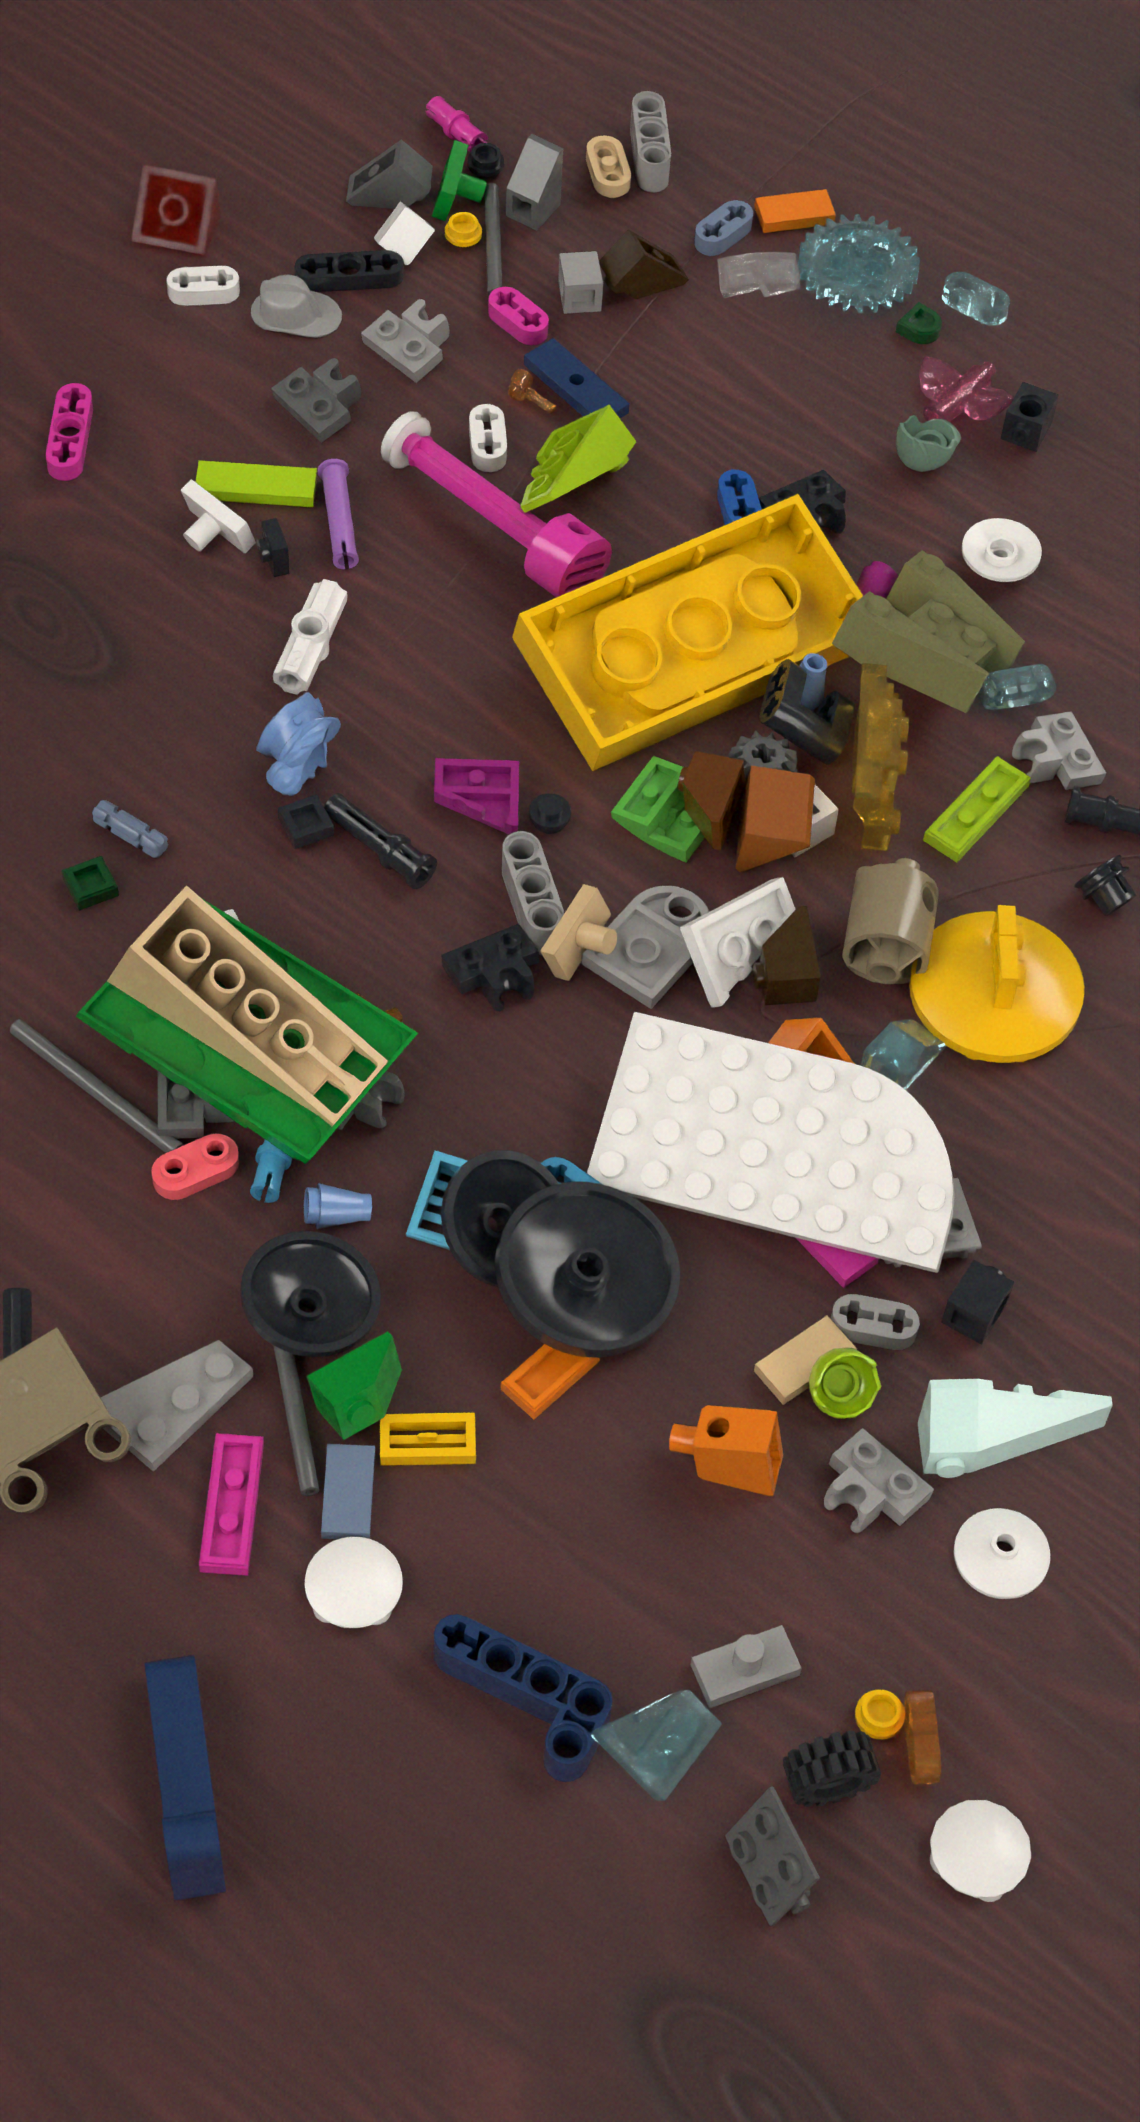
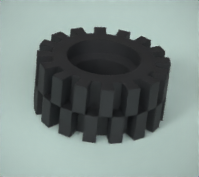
M846 1731L843 1735L835 1732L825 1739L822 1736L814 1738L815 1742L811 1744L804 1742L799 1745V1749H792L788 1752V1756L783 1758V1767L793 1800L797 1805L803 1804L805 1807H810L814 1803H816V1806H824L828 1801L833 1803L841 1802V1798L846 1796L849 1799L857 1796L858 1791L865 1792L871 1788L870 1785H876L879 1782V1778H881V1772L870 1737L862 1731L856 1734L855 1731Z

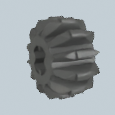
M756 730L751 739L740 736L736 746L732 747L728 754L729 758L744 760L745 786L751 765L797 772L798 758L796 751L790 749L788 739L776 741L773 731L767 737H762Z

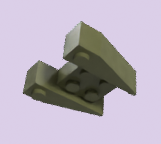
M922 550L904 564L887 599L874 595L869 591L851 605L832 644L863 666L967 713L989 673L1001 681L1005 679L1025 641L954 571L946 567L940 558L927 554Z

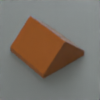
M751 765L741 800L735 869L741 873L810 847L815 787L814 777L810 774Z

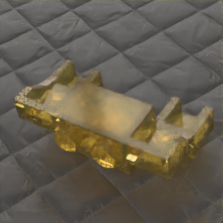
M862 663L860 672V701L854 733L851 793H855L853 809L858 813L864 825L862 848L888 851L891 834L898 835L900 829L901 810L894 809V791L897 776H905L908 750H900L901 742H907L909 717H905V711H902V699H898L899 693H893L894 683L886 682L887 665Z

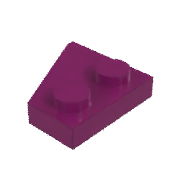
M435 758L434 802L506 834L517 832L519 761Z

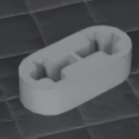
M847 1294L840 1297L833 1306L830 1318L851 1342L891 1350H903L910 1347L916 1339L920 1326L917 1312L909 1305L857 1294ZM848 1311L857 1313L856 1324L847 1323ZM894 1320L903 1321L902 1333L893 1332L892 1324Z

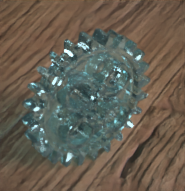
M859 214L855 215L854 221H848L844 215H840L839 223H835L828 218L826 219L825 227L816 224L814 226V233H806L805 242H801L798 259V269L801 270L800 280L807 281V291L817 289V300L827 296L829 297L828 306L832 307L837 302L843 303L842 309L845 312L851 305L856 306L858 313L863 312L864 306H869L875 313L878 311L879 304H883L886 308L890 309L892 308L893 299L902 303L905 293L911 294L913 284H917L920 257H916L918 248L917 246H910V236L900 237L902 228L898 227L889 230V221L887 220L878 225L875 224L874 216H871L867 222L862 221Z

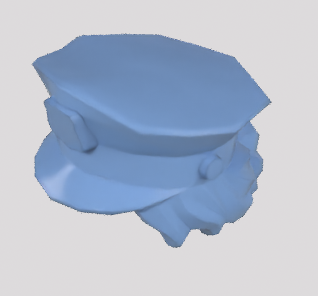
M309 692L284 705L265 726L256 747V751L265 757L277 760L266 772L267 783L275 791L283 795L293 796L301 790L302 784L308 778L313 779L315 777L314 772L318 766L322 768L327 767V743L335 737L341 727L338 718L324 717L323 707L319 698L315 699Z

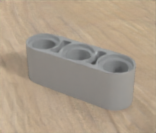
M643 91L636 94L632 100L630 135L637 185L644 191L654 193L660 192L668 186L671 147L665 101L658 93Z
M517 831L509 834L503 842L502 877L518 924L538 949L539 955H542L540 951L564 915V909L540 841L532 833Z

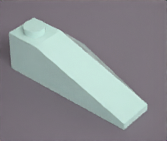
M984 1379L930 1380L918 1419L923 1474H938L944 1478L958 1477L964 1473H971L1104 1427L1113 1405L1112 1398L1110 1396L1059 1390L1048 1396H1040L1033 1393L1032 1386L1021 1384L1016 1385L1012 1392L993 1389V1382L991 1380Z

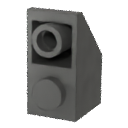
M534 134L527 138L507 186V217L537 231L561 205L562 147Z

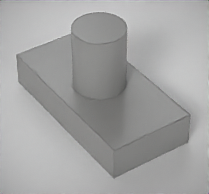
M782 1625L756 1635H744L736 1642L694 1656L690 1664L709 1708L798 1677L802 1669Z

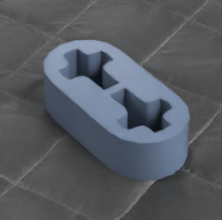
M738 200L724 203L696 225L695 248L700 253L708 256H715L725 252L751 231L753 220L752 207L748 203Z

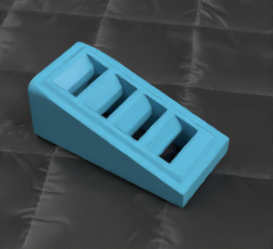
M439 1151L434 1152L406 1232V1237L450 1250L443 1234L421 1228L420 1225L422 1220L442 1225L441 1215L426 1211L429 1204L442 1207L443 1198L432 1195L434 1189L445 1192L448 1183L438 1180L439 1176L444 1174L452 1177L468 1160Z

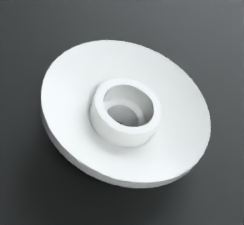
M993 518L978 522L966 532L962 542V555L967 565L980 576L999 582H1012L1029 576L1038 567L1042 555L1041 544L1037 536L1028 527L1009 519Z
M995 1508L976 1513L961 1526L955 1539L954 1559L963 1579L978 1592L997 1599H1015L1029 1594L1044 1580L1050 1564V1549L1042 1530L1027 1516L1013 1510ZM999 1541L1006 1542L1013 1547V1550L1008 1552L1002 1551L996 1543Z

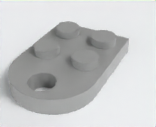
M657 886L647 889L637 895L607 927L614 929L617 933V943L612 953L606 955L587 949L582 954L581 964L652 1009L693 964L680 927L708 913V907L697 895L684 888ZM681 906L689 909L692 914L680 918L672 915L669 910Z

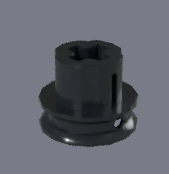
M1117 855L1104 862L1074 884L1075 888H1081L1083 891L1082 899L1086 900L1093 897L1105 916L1120 909L1137 896L1124 877L1130 868L1122 866L1120 863L1121 855Z

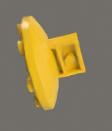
M998 905L996 912H974L946 921L933 931L927 971L915 974L917 959L912 963L909 981L910 996L921 1022L939 1041L971 1060L1012 1063L1025 1062L1041 1056L1057 1047L1067 1038L1076 1025L1082 1009L1084 981L1080 966L1073 953L1049 929L1028 918L1016 915L1015 906Z

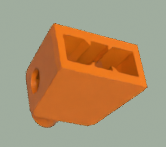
M707 1405L701 1410L697 1427L674 1423L670 1434L669 1450L694 1455L697 1475L703 1480L773 1497L783 1459L777 1412Z

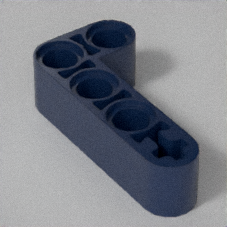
M455 1614L441 1619L435 1627L433 1645L434 1661L438 1668L479 1690L551 1724L545 1739L543 1757L547 1773L555 1780L570 1782L580 1778L590 1764L609 1726L613 1701L608 1687L601 1681L471 1618ZM457 1641L463 1642V1643H458V1644L455 1646L454 1649L448 1647V1646H452V1647H453V1646L456 1644ZM495 1660H503L512 1667L506 1672H496L490 1669L488 1665ZM546 1681L553 1684L556 1690L550 1694H542L535 1691L532 1686L537 1682ZM582 1703H593L600 1708L601 1712L593 1716H587L579 1712L577 1707ZM561 1745H570L576 1748L579 1754L573 1758L566 1759L557 1755L554 1750Z

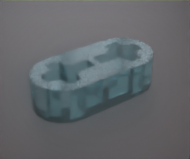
M966 272L951 273L944 281L942 299L949 307L986 325H998L1006 320L1010 306V297L1003 290Z
M1043 664L990 672L978 694L982 705L986 709L999 710L1043 702L1055 693L1056 683L1050 668Z

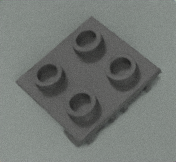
M773 1786L769 1787L725 1837L730 1845L733 1858L739 1863L752 1889L756 1904L762 1909L769 1925L773 1926L789 1909L792 1914H797L811 1905L807 1898L810 1895L809 1889L820 1877Z

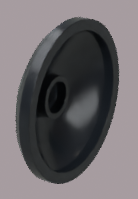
M495 1150L470 1159L452 1176L442 1200V1229L446 1243L454 1258L474 1278L498 1287L495 1270L496 1251L501 1234L509 1218L527 1198L544 1188L559 1184L545 1166L523 1153L510 1150ZM489 1217L496 1221V1231L490 1229L488 1225Z
M291 1232L277 1236L263 1244L247 1262L240 1286V1297L244 1313L258 1334L283 1351L307 1357L331 1356L357 1345L371 1331L381 1304L379 1280L368 1260L347 1242L320 1232ZM307 1307L312 1310V1313L304 1312L299 1308Z

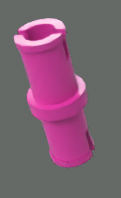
M436 96L428 102L426 108L429 110L426 111V115L443 128V132L448 138L468 144V151L470 153L476 145L487 143L484 140H488V136L470 122V118L465 112L455 110L441 96Z

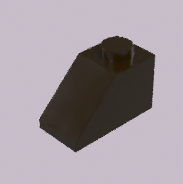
M629 229L599 260V265L606 274L604 281L607 286L617 294L624 292L635 299L682 286L689 280L674 255Z
M798 906L762 945L760 963L753 964L755 989H762L765 1006L816 1002L821 976L807 906Z

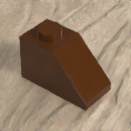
M695 751L689 767H683L681 770L678 790L684 792L685 811L711 847L716 850H722L745 789L744 760Z

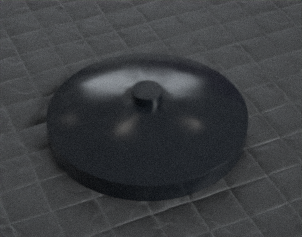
M566 1182L536 1192L518 1206L511 1215L501 1234L496 1251L495 1270L498 1287L513 1317L527 1332L542 1343L575 1356L609 1357L637 1348L660 1329L670 1314L678 1295L680 1284L679 1260L673 1241L664 1225L650 1209L634 1197L621 1190L599 1183Z

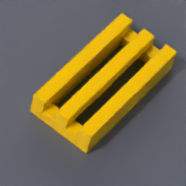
M475 1413L386 1414L380 1420V1466L476 1464ZM466 1430V1434L437 1435V1433H419L418 1435H390V1431Z

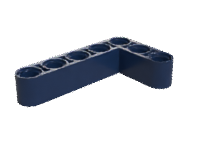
M189 1655L145 1662L164 1816L162 1818L174 1900L225 1893L226 1887L195 1656Z

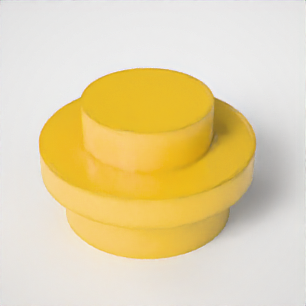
M459 212L452 215L446 224L445 237L448 242L455 246L469 247L480 241L482 227L473 214Z
M872 1690L859 1699L855 1709V1720L860 1730L869 1735V1737L888 1739L895 1736L901 1730L905 1720V1710L900 1699L893 1693L886 1690Z

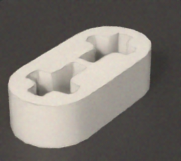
M228 266L177 268L167 276L168 296L173 303L184 306L231 303L237 299L240 293L239 275L233 268Z
M491 404L478 405L472 409L469 416L472 462L477 469L483 472H495L502 469L507 460L504 414L497 406ZM483 422H489L491 430H484ZM485 446H492L493 454H486Z

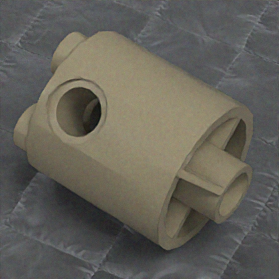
M901 858L895 861V863L876 864L871 867L863 866L857 870L842 954L846 966L856 975L869 981L883 984L908 983L911 977L912 963L916 959L915 974L927 971L939 890L935 881L925 872L920 871L919 863L912 859Z

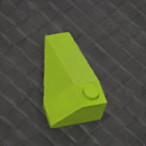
M610 405L558 428L550 434L536 457L540 465L534 467L531 472L535 480L527 485L520 506L524 513L555 500L607 471L613 473L628 462L629 457L627 455L633 448L636 440Z

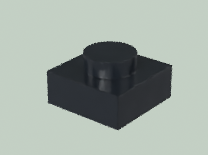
M277 518L261 521L262 538L256 540L261 562L269 563L274 577L289 574L288 545Z
M317 794L278 808V818L294 849L334 836V825Z

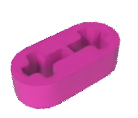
M499 287L490 293L488 298V314L492 321L519 342L526 345H538L547 339L549 319L548 315L518 290L511 287Z

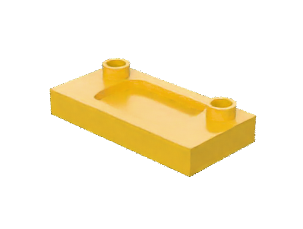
M797 494L519 613L512 638L591 770L595 771L764 695L771 674L786 659H790L797 665H800L807 654L815 653L823 656L827 661V666L849 657V655L834 646L832 642L851 605L862 598L863 595L803 500Z

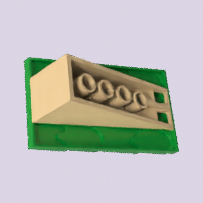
M187 885L128 948L106 983L75 1016L130 1055L133 1053L176 1084L185 1086L242 1127H248L291 1158L300 1160L304 1164L316 1154L418 1034V1032L205 901Z

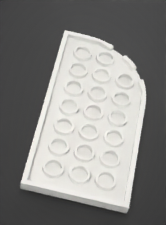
M634 1012L587 1174L603 1185L621 1190L632 1197L938 1273L953 1215V1174L940 1133L925 1109L911 1094L886 1076L850 1062Z

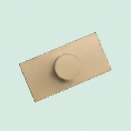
M583 884L540 951L553 975L557 978L569 981L582 961V954L587 949L608 955L612 953L616 946V931L604 927L611 913L596 887Z

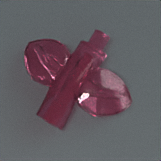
M925 356L921 363L919 372L921 391L927 398L932 400L923 410L926 421L944 419L950 422L963 412L971 419L986 420L1004 411L1011 404L1013 397L1003 389L989 387L991 385V377L996 373V368L991 362L986 361L981 366L973 365L963 376L955 368L937 358Z

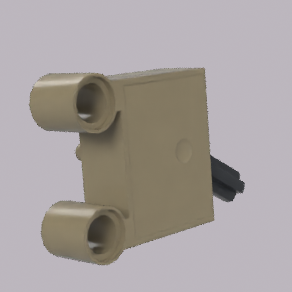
M17 1287L5 1289L3 1292V1360L0 1361V1495L3 1503L9 1509L19 1513H32L44 1505L48 1488L40 1474L27 1468H21V1466L87 1426L89 1427L85 1433V1444L88 1451L95 1458L103 1462H115L122 1459L128 1453L131 1446V1435L128 1428L120 1420L111 1416L57 1327L32 1342V1292L30 1289ZM107 1426L117 1428L122 1436L120 1446L111 1453L100 1452L95 1444V1437L98 1431ZM23 1477L32 1478L37 1486V1494L34 1500L25 1505L17 1504L11 1495L13 1484Z

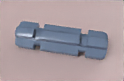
M101 800L92 811L93 821L103 828L108 829L111 827L110 832L136 848L143 846L142 851L153 858H159L168 847L166 835L156 829L149 831V825L124 810H119L118 812V806L107 800Z

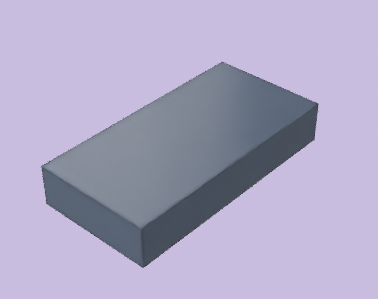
M327 1444L321 1526L322 1539H341L345 1537H364L370 1539L375 1446Z

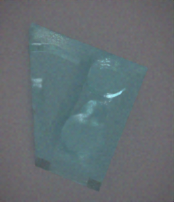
M679 1690L595 1729L591 1736L655 1801H665L722 1723L690 1690Z

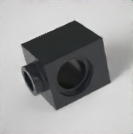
M1022 382L1006 411L1000 439L1037 452L1053 422L1059 394Z
M973 1260L947 1300L941 1323L982 1345L1007 1306L1014 1281L1007 1278L999 1269L993 1266H985Z

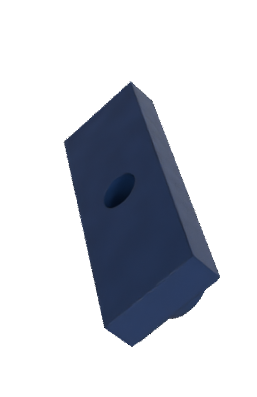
M554 338L524 355V365L583 417L607 405L612 407L619 418L629 413L630 403Z

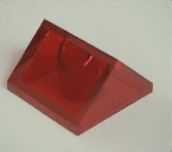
M143 165L132 241L206 255L220 221L218 179Z

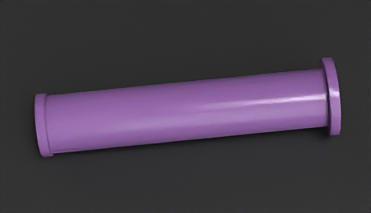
M329 459L319 465L317 472L319 478L323 480L333 564L339 569H345L344 556L347 555L350 569L358 564L359 557L356 550L346 479L349 474V466L343 460Z

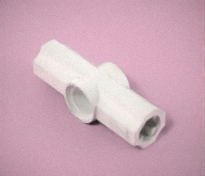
M323 579L322 582L314 583L302 611L297 613L292 619V633L273 673L274 683L281 686L284 692L298 695L301 691H307L319 663L329 654V640L347 602V591L343 590L337 582Z

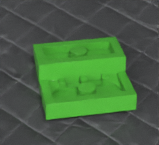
M653 756L611 811V816L621 826L647 844L687 863L705 837L685 811L684 792L678 790L679 776L683 767Z

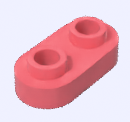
M210 1134L161 1155L152 1166V1180L156 1192L166 1199L179 1200L229 1179L236 1173L239 1167L238 1147L234 1140L226 1135ZM212 1151L223 1152L219 1156H211L209 1154ZM173 1168L181 1169V1172L177 1174H170L167 1171Z

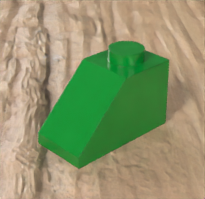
M387 1331L307 1375L317 1410L343 1440L381 1420L386 1415L402 1371L393 1336Z

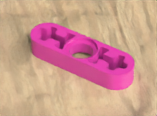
M79 383L64 385L58 390L55 399L46 449V461L49 474L61 481L77 478L82 473L93 414V403L89 388ZM73 401H77L76 413L70 412V406H72ZM67 427H74L80 430L79 433L73 436H64L59 433ZM63 451H68L70 458L65 463H62Z

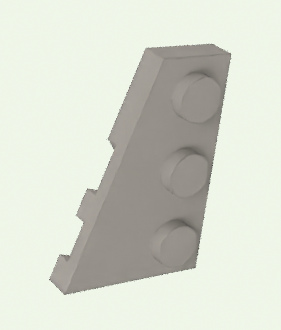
M217 1340L101 1397L111 1416L120 1420L128 1428L131 1435L129 1451L154 1472L253 1377V1368L220 1340ZM113 1426L103 1428L121 1443L122 1436L117 1428Z

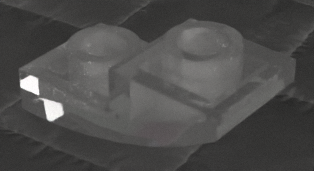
M755 252L717 259L720 291L724 298L761 289L764 297L801 288L796 253Z

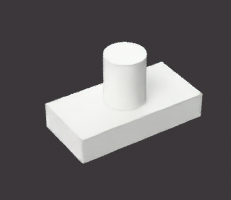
M191 479L181 489L189 510L199 517L183 534L184 538L194 549L201 551L218 533L243 553H246L256 543L247 522Z

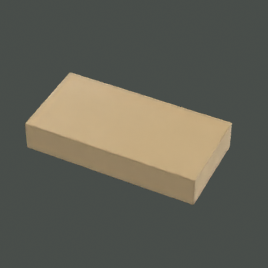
M826 1315L757 1362L754 1372L784 1405L809 1388L811 1368L819 1356L833 1348H854L856 1350L857 1348Z

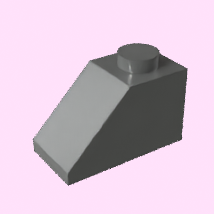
M401 139L350 175L346 202L351 206L395 209L401 201L408 207L415 201L423 200L430 192L433 165Z

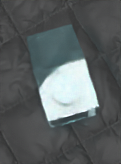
M913 1019L890 1022L866 1047L861 1066L886 1076L906 1090L944 1050L946 1045Z

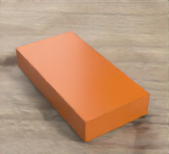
M827 189L755 198L754 208L763 233L835 224L836 214Z
M544 1344L501 1382V1390L534 1420L600 1361V1358L575 1356Z

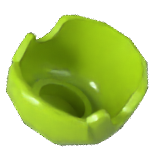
M833 1348L819 1356L812 1366L809 1376V1389L813 1402L821 1412L837 1419L857 1417L871 1407L881 1388L876 1368L877 1363L854 1348Z

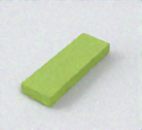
M199 460L196 483L219 501L314 507L317 468Z
M997 756L925 831L923 841L957 863L1029 787L1031 777Z

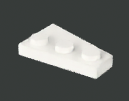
M783 877L771 879L680 927L711 1008L722 1006L730 997L729 991L738 981L744 980L753 970L751 966L761 955L762 945L796 910Z

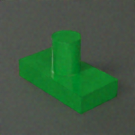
M454 140L444 167L432 213L434 218L446 221L455 195L478 203L482 200L487 181L461 173L468 144Z

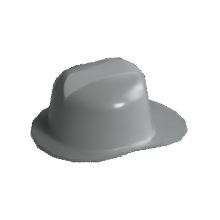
M288 274L262 281L260 296L255 299L251 306V317L255 324L264 330L318 338L329 335L337 330L342 321V311L338 304L329 296L310 291L304 280Z

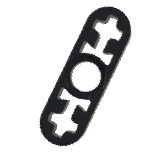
M391 250L307 254L296 260L294 270L295 276L304 280L310 291L382 289L396 287L403 281L404 260L400 254ZM352 267L359 272L353 275H345L340 270Z

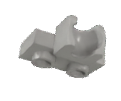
M423 299L417 300L404 311L402 319L387 310L361 333L365 345L416 383L443 360L442 350L439 346L448 339L450 331L444 314H438L431 320L428 319L425 311L426 303Z
M1072 711L1036 717L1031 726L1032 730L1022 732L1013 746L1012 757L1014 759L1033 761L1031 772L1026 774L1031 777L1030 783L1053 780L1055 774H1057L1065 790L1073 789L1074 786L1080 788L1101 784L1106 775V771Z
M862 1428L832 1454L829 1465L840 1476L828 1488L824 1497V1506L828 1510H833L840 1504L845 1503L854 1506L858 1512V1517L852 1522L851 1530L854 1533H860L879 1516L880 1511H883L899 1526L902 1525L930 1499L934 1489Z

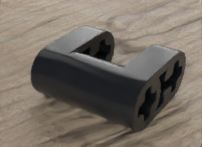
M786 659L775 668L769 678L760 711V723L788 739V741L817 760L829 765L840 756L845 748L855 704L840 692L833 691L821 702L817 713H814L800 703L807 678L806 670L790 659Z

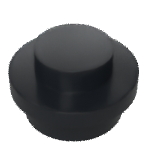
M480 143L473 147L468 156L467 164L473 174L487 178L495 176L503 170L504 157L496 145Z
M552 793L542 794L531 802L529 818L540 832L554 834L561 831L570 821L571 806L560 795Z

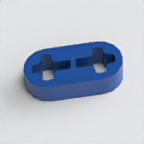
M729 470L720 476L717 499L725 525L741 519L742 517L738 516V512H743L744 517L762 510L754 481L748 473L741 470ZM733 487H736L737 491L741 492V496H736Z

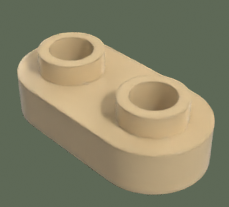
M605 135L592 138L587 143L586 162L595 190L609 198L625 195L630 189L631 171L621 142L614 137Z

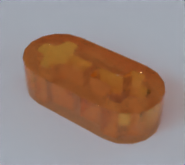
M908 1690L904 1696V1721L911 1780L913 1784L939 1783L941 1778V1755L934 1695L932 1690Z

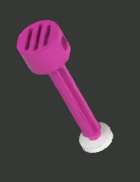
M408 412L393 422L382 441L380 451L382 459L390 463L395 469H402L408 465L417 467L526 547L528 551L524 562L525 574L557 598L603 578L610 564L612 549L611 543L570 513L554 517L547 524L530 511L524 513L519 503L435 443L430 436V422L426 418H422L418 412Z

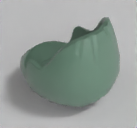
M913 415L906 422H900L897 428L896 450L898 456L908 468L919 472H926L937 469L948 462L956 446L959 444L961 436L956 427L947 420L932 419L921 423Z

